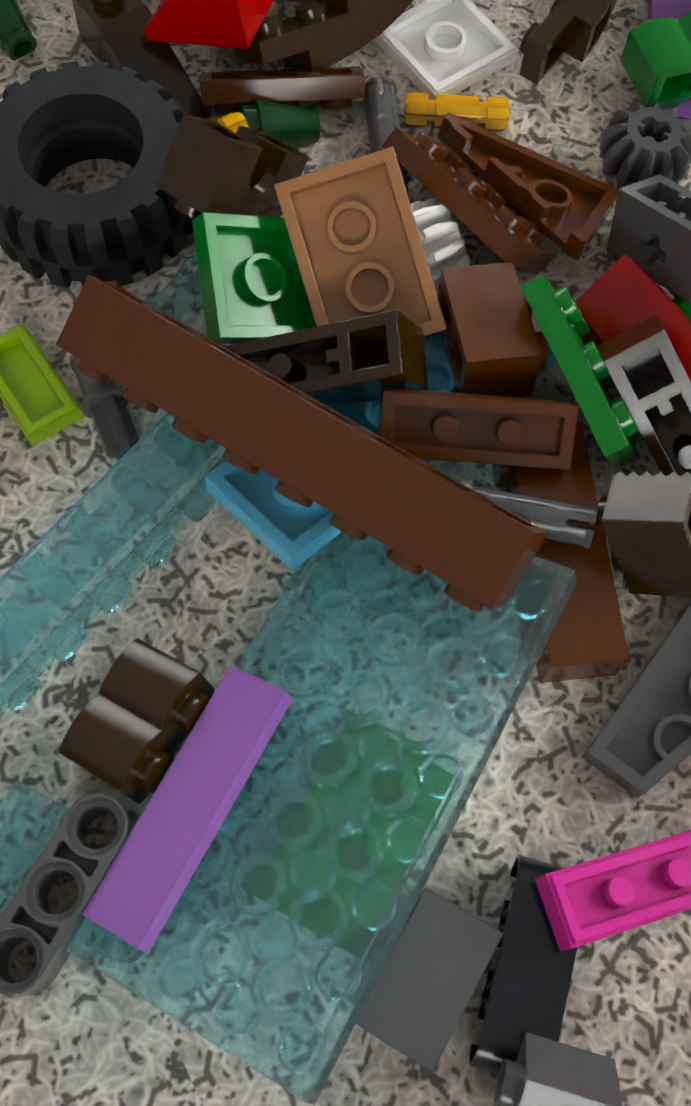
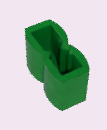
M691 12L681 19L665 17L646 20L629 32L620 61L646 107H649L656 99L660 108L663 109L678 105L691 98Z

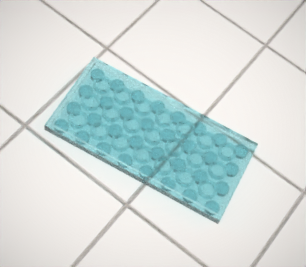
M343 532L338 534L296 568L237 666L239 670L285 689L293 700L149 953H146L90 919L85 918L68 946L67 951L304 1102L315 1105L577 584L575 570L534 556L507 605L494 609L484 605L482 610L477 612L459 604L446 595L444 589L448 583L425 569L422 576H419L391 562L386 557L390 547L368 535L365 541H361Z

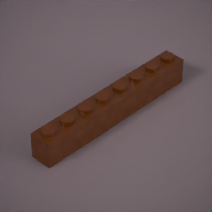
M88 275L57 340V346L78 358L74 367L80 372L109 384L112 378L126 387L122 396L129 402L153 413H157L159 408L173 415L175 419L171 426L178 432L201 443H207L210 438L224 446L226 450L222 457L239 469L254 475H258L261 469L279 480L275 488L276 491L293 502L305 507H311L312 503L316 502L334 514L329 522L343 533L361 541H365L368 535L387 545L390 548L386 557L402 569L422 576L426 569L448 583L444 589L445 594L471 610L480 612L484 605L490 609L507 605L548 534L532 523L117 285Z

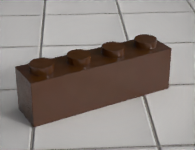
M581 420L577 421L570 470L492 464L495 486L497 488L506 487V492L587 507H597L598 505ZM566 521V524L569 526L594 530L590 549L583 548L580 545L545 538L513 593L517 604L526 603L529 626H523L522 651L526 664L537 666L539 683L615 676L630 660L605 536L599 535L596 523L592 526Z

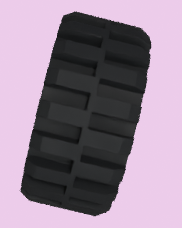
M73 61L61 63L62 69L47 72L45 67L30 73L29 81L22 85L15 81L2 93L3 100L0 102L1 248L11 260H19L22 270L35 278H41L46 272L50 284L70 288L72 281L81 282L83 287L88 275L104 281L116 280L119 287L134 283L132 275L144 270L147 276H150L164 267L162 257L165 254L174 258L185 247L184 234L190 236L193 233L192 220L194 218L178 211L173 206L176 198L155 186L182 116L186 114L177 101L173 98L170 99V93L152 79L145 83L144 75L125 66L122 71H117L113 69V65L109 62L93 61L92 66L79 67V63ZM111 159L134 167L127 176L116 184L92 193L67 194L46 188L50 180L60 171L85 160Z

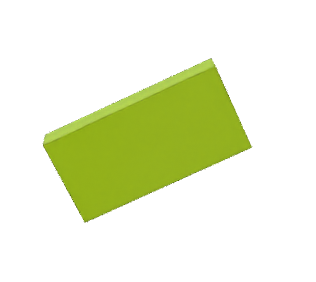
M24 324L0 335V399L31 447L84 418L81 408Z

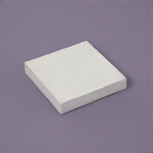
M426 0L402 13L387 29L373 39L421 92L429 93L428 99H436V93L457 94L516 61L519 49L471 0Z

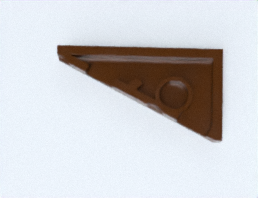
M447 113L443 118L438 138L568 256L578 261L613 209L619 189L453 114Z

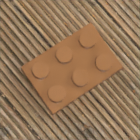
M394 146L274 184L316 326L397 309L423 329V338L446 331L447 328Z

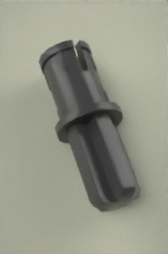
M71 355L69 359L70 366L75 372L84 396L81 404L83 413L88 418L93 419L106 456L110 459L117 458L119 461L129 459L130 455L140 450L141 443L126 407L129 401L122 396L125 389L118 387L117 382L112 378L109 384L80 372L74 367L78 358Z

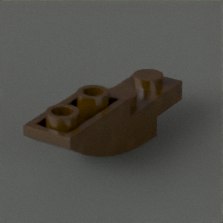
M318 0V2L303 4L295 8L296 16L285 20H282V16L264 17L249 48H234L235 58L262 65L283 59L284 67L315 72L337 63L371 42L387 29L413 0Z
M555 0L549 15L540 24L534 22L522 39L520 53L524 55L519 75L538 84L564 53L583 62L607 27L617 0Z

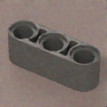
M93 794L87 795L75 802L62 819L1 916L0 994L28 996L36 995L47 989L56 979L89 924L90 919L83 916L82 913L135 826L132 815L113 797ZM101 815L116 816L118 831L110 844L98 849L89 848L86 841V832L92 821ZM73 876L78 884L76 902L68 911L55 915L51 912L48 905L49 890L62 877ZM29 940L37 952V963L31 975L18 983L10 976L8 958L17 944Z

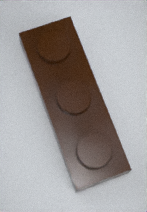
M360 66L326 67L315 72L301 69L201 72V104H214V111L218 113H236L240 105L252 103L253 99L299 106V101L320 100L322 108H348L352 106V99L365 98V75Z
M381 387L377 435L415 457L424 460L570 470L579 405L573 401Z

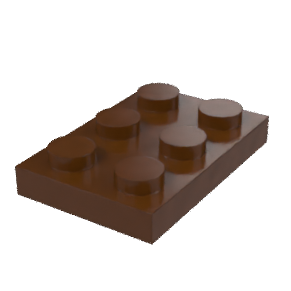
M395 127L382 147L386 149L394 146L398 162L502 260L513 262L515 266L536 275L545 269L553 257L540 246L546 236L523 216L520 215L518 217L505 207L506 199L484 180L481 179L479 181L466 170L468 167L467 163L446 145H439L422 130L414 138L398 127Z

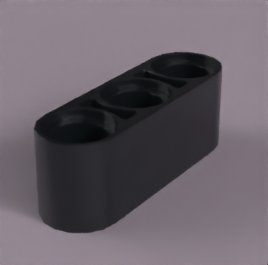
M519 854L515 858L510 876L516 878L511 901L504 899L498 930L503 933L497 947H500V953L495 972L488 970L478 1013V1019L484 1020L479 1045L471 1044L469 1064L472 1067L499 1075L505 1059L516 1062L525 1032L559 1041L577 947L563 952L559 951L535 878L564 869L563 867Z

